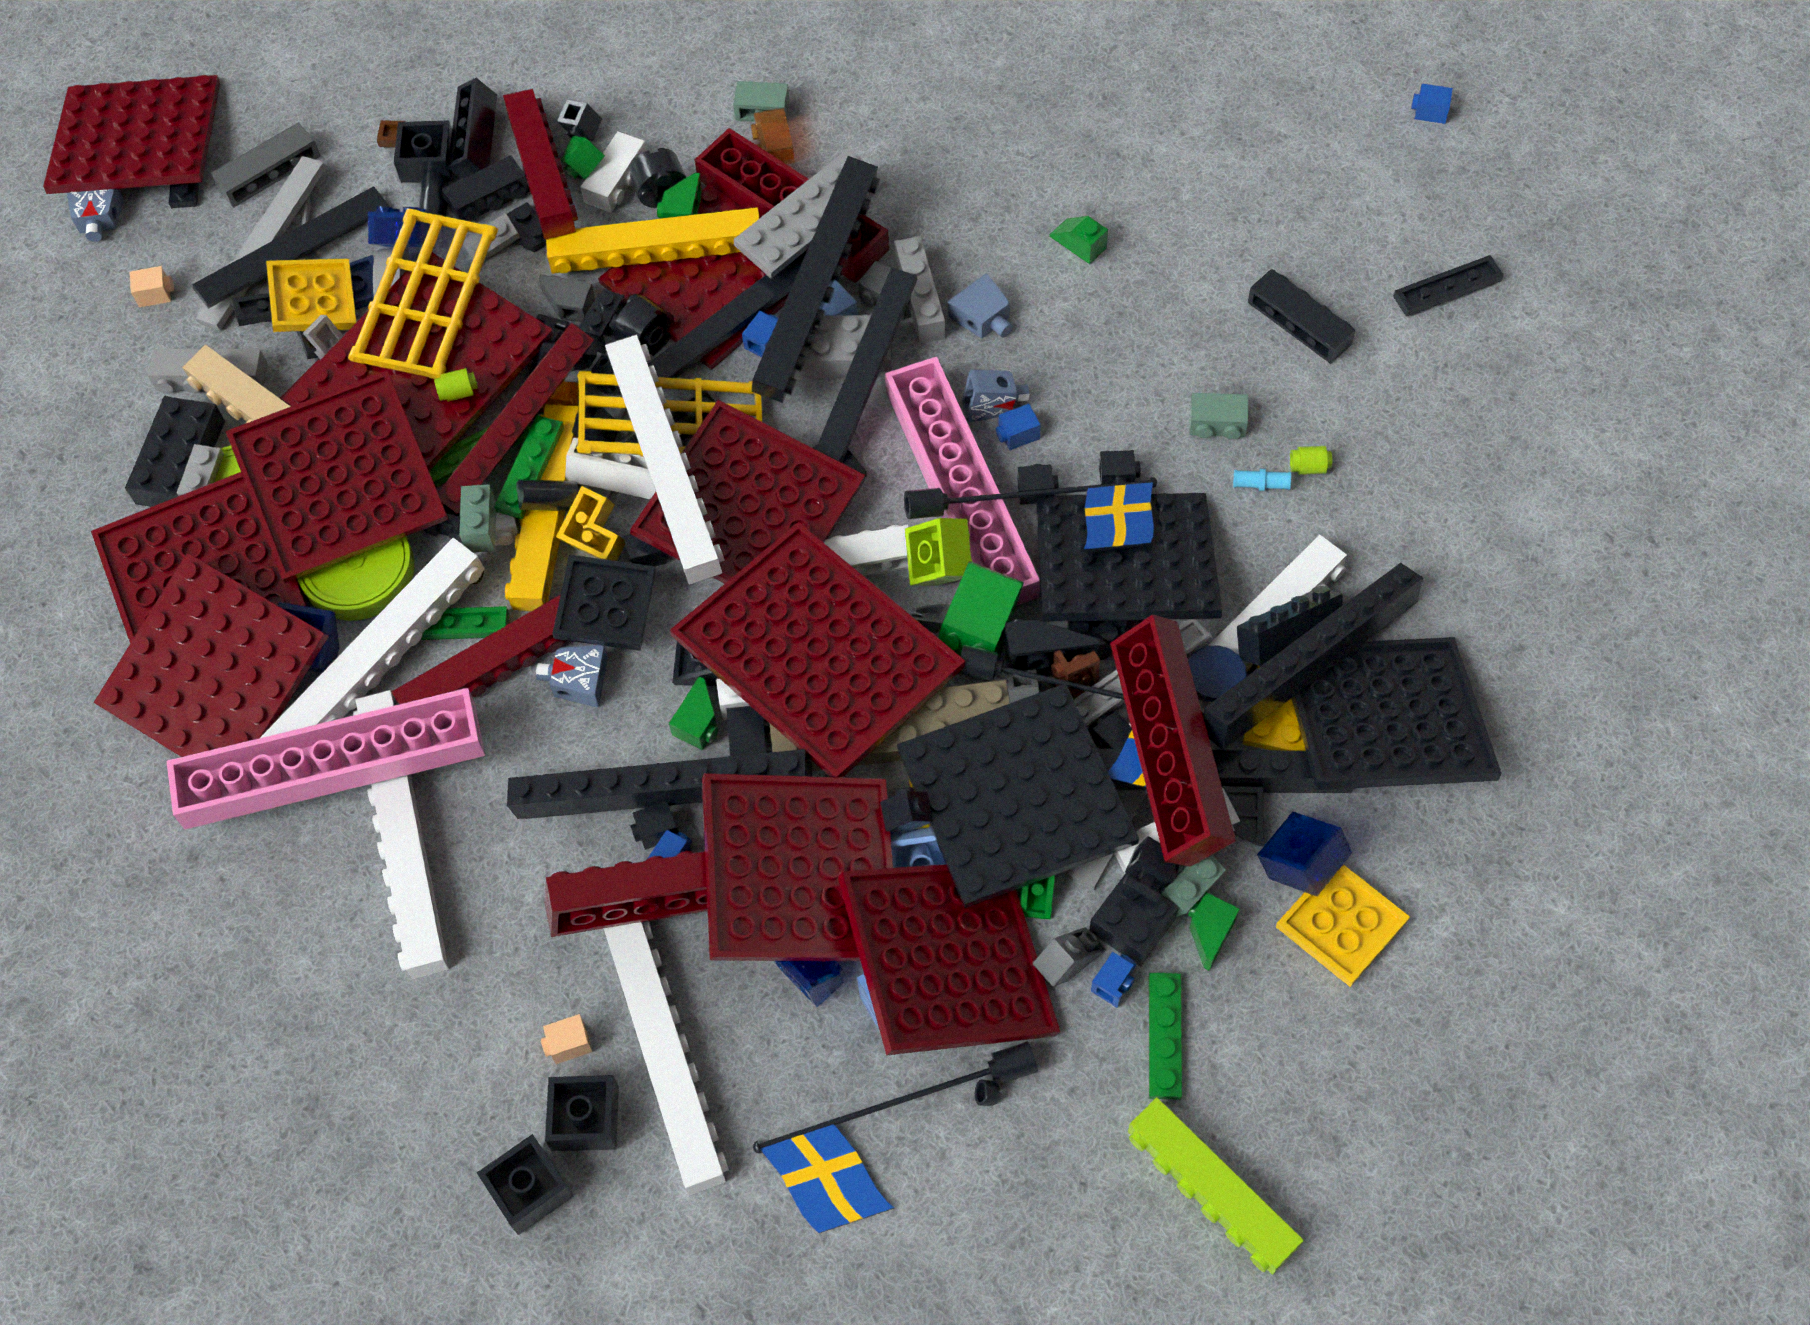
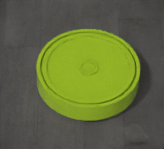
M405 536L297 579L307 599L319 612L338 620H364L379 615L412 581L415 571L414 554Z

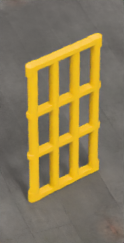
M407 209L403 217L404 223L392 254L386 260V269L373 302L369 303V312L348 359L361 364L364 363L436 379L440 378V375L446 371L447 359L458 330L463 326L462 319L474 287L479 283L480 271L491 242L496 238L498 228L492 225ZM416 221L429 223L431 225L417 261L403 260L402 256ZM442 226L457 229L443 266L427 265ZM467 232L482 234L469 272L453 270ZM397 269L412 271L399 307L384 304ZM423 274L436 276L438 279L426 311L411 310L410 308ZM449 279L464 282L451 318L436 315ZM380 313L395 316L380 356L364 354ZM406 319L420 321L421 324L406 362L391 359ZM432 324L447 327L433 367L417 365Z
M579 371L577 374L579 387L578 446L576 447L578 453L637 454L640 457H644L639 443L585 440V429L634 432L635 430L631 420L585 418V406L627 408L623 397L585 395V384L619 386L614 374ZM658 377L659 381L654 383L656 388L695 390V401L666 400L667 403L662 404L664 410L669 408L670 411L695 412L696 424L674 423V425L670 426L672 432L677 430L678 434L688 435L696 433L702 424V413H709L715 405L713 402H702L701 391L754 394L755 405L726 404L749 416H755V419L762 422L761 395L752 392V381L747 383L701 380V378ZM686 446L678 448L680 454L683 452Z

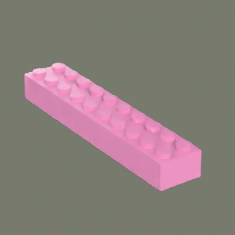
M930 358L885 373L886 393L928 488H941L943 493H947L948 498L1000 494L938 358ZM1003 499L949 504L948 510H944V515L941 517L967 519L972 562L1024 582L1017 605L1039 598L1040 579Z
M465 688L168 760L167 769L173 816L184 829H189L483 757L485 752L476 705L469 689Z

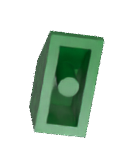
M573 136L560 161L565 165L563 170L573 179L578 177L586 180L605 155L586 138Z
M694 173L664 191L663 200L658 202L657 205L658 218L698 214L703 191L700 173Z
M1089 216L1067 218L1049 234V237L1088 264H1091L1107 249L1108 229Z
M699 676L670 720L669 727L672 736L701 750L704 749L707 742L712 743L718 733V727L705 680Z
M1055 875L1022 887L1021 907L1025 917L1051 920Z
M1205 892L1201 901L1198 900L1190 908L1188 916L1192 918L1189 928L1202 965L1206 970L1210 971L1237 920L1240 909Z

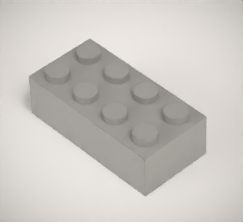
M871 315L824 316L821 325H815L813 333H816L813 345L811 349H805L803 355L806 356L803 369L801 372L796 371L794 379L845 378ZM892 343L877 378H885V373L892 371Z

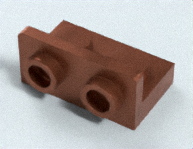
M1060 650L1054 652V664L1051 665L1053 678L1088 686H1094L1099 682L1100 659L1095 651L1086 655H1077L1070 662L1066 661ZM1052 684L1053 688L1059 686L1057 684ZM1068 687L1073 700L1085 692Z

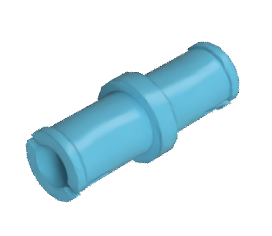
M1260 468V471L1234 470L1233 488H1259V491H1264L1265 488L1290 490L1291 472H1267L1263 468Z

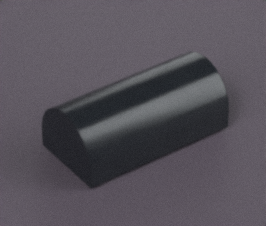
M428 172L422 176L419 202L420 212L446 217L447 203L442 189L449 186V182L443 174ZM418 221L419 226L431 225L429 223Z
M519 479L516 483L519 510L569 511L579 492L576 481Z

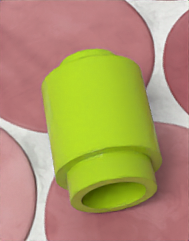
M467 368L440 375V378L434 379L440 401L447 399L449 402L473 396V389L478 388L474 372L468 373Z
M1300 446L1290 451L1291 472H1298V475L1326 474L1327 468H1332V452L1327 451L1326 446Z

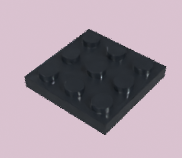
M569 554L552 633L553 638L641 651L656 574L655 566Z

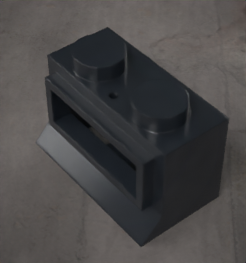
M606 289L598 293L579 326L582 331L594 339L592 346H596V351L602 354L607 352L603 334L607 336L613 335L610 322L614 315H618L626 305L624 295Z

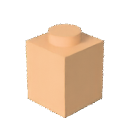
M162 266L130 271L131 294L139 307L171 302L170 292L174 291V283L172 277L166 275Z
M580 1014L543 1026L546 1037L541 1038V1044L545 1056H551L556 1064L593 1052L585 1023Z

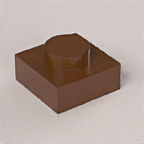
M381 120L377 135L378 146L395 147L398 122L406 121Z

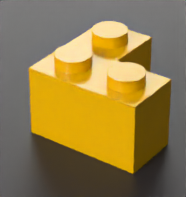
M581 486L556 537L595 558L612 561L618 560L625 546L623 538L603 528L615 504L606 497Z

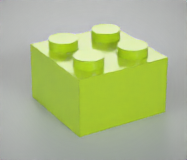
M938 518L905 528L910 586H938L962 579L968 562H972L967 519Z

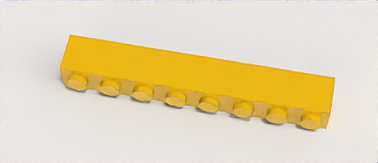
M758 208L575 228L576 232L546 239L547 258L551 272L555 274L737 253L741 251L734 246V238L759 219Z
M546 404L544 415H540L562 421L564 425V430L541 480L566 481V455L573 438H578L572 433L575 416L579 411L578 406ZM527 510L523 519H520L521 531L515 536L516 556L510 561L511 581L506 583L505 599L509 600L512 610L533 611L549 601L560 539L556 535L564 522L566 511Z

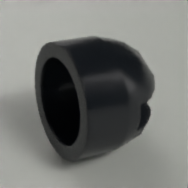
M979 1080L975 1087L976 1103L979 1106H993L997 1104L1002 1097V1093L999 1092L1000 1086L991 1080Z

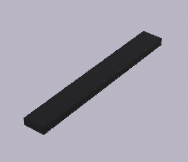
M373 186L192 284L193 289L209 309L268 277L266 261L299 260L388 211L389 205Z
M807 250L773 278L767 275L762 277L649 362L648 367L654 365L658 377L677 378L751 322L759 311L764 312L788 294Z
M894 268L890 269L815 449L841 463L846 455L918 280L916 274Z

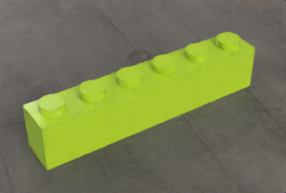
M1157 1097L1129 1124L1130 1142L1139 1151L1143 1152L1146 1150L1154 1158L1152 1162L1162 1174L1167 1175L1170 1173L1178 1181L1176 1186L1180 1192L1188 1199L1194 1197L1202 1205L1201 1211L1205 1217L1212 1223L1218 1221L1227 1230L1225 1235L1238 1248L1241 1246L1245 1247L1252 1254L1250 1260L1262 1272L1268 1270L1273 1275L1299 1249L1304 1240Z

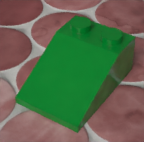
M968 562L942 623L938 638L959 656H961L963 646L967 645L998 652L1000 658L1005 643V623L1012 621L1024 582L974 562Z

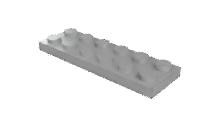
M848 148L734 238V246L767 276L773 278L809 248L847 156L861 161L864 160L852 149ZM878 172L876 176L880 178L878 189L875 194L871 193L868 199H871L886 186V179Z

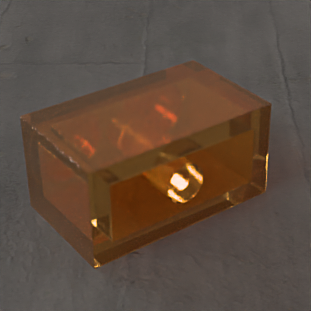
M784 108L754 113L755 124L750 125L753 140L758 139L759 144L755 145L785 164L795 163L793 145Z

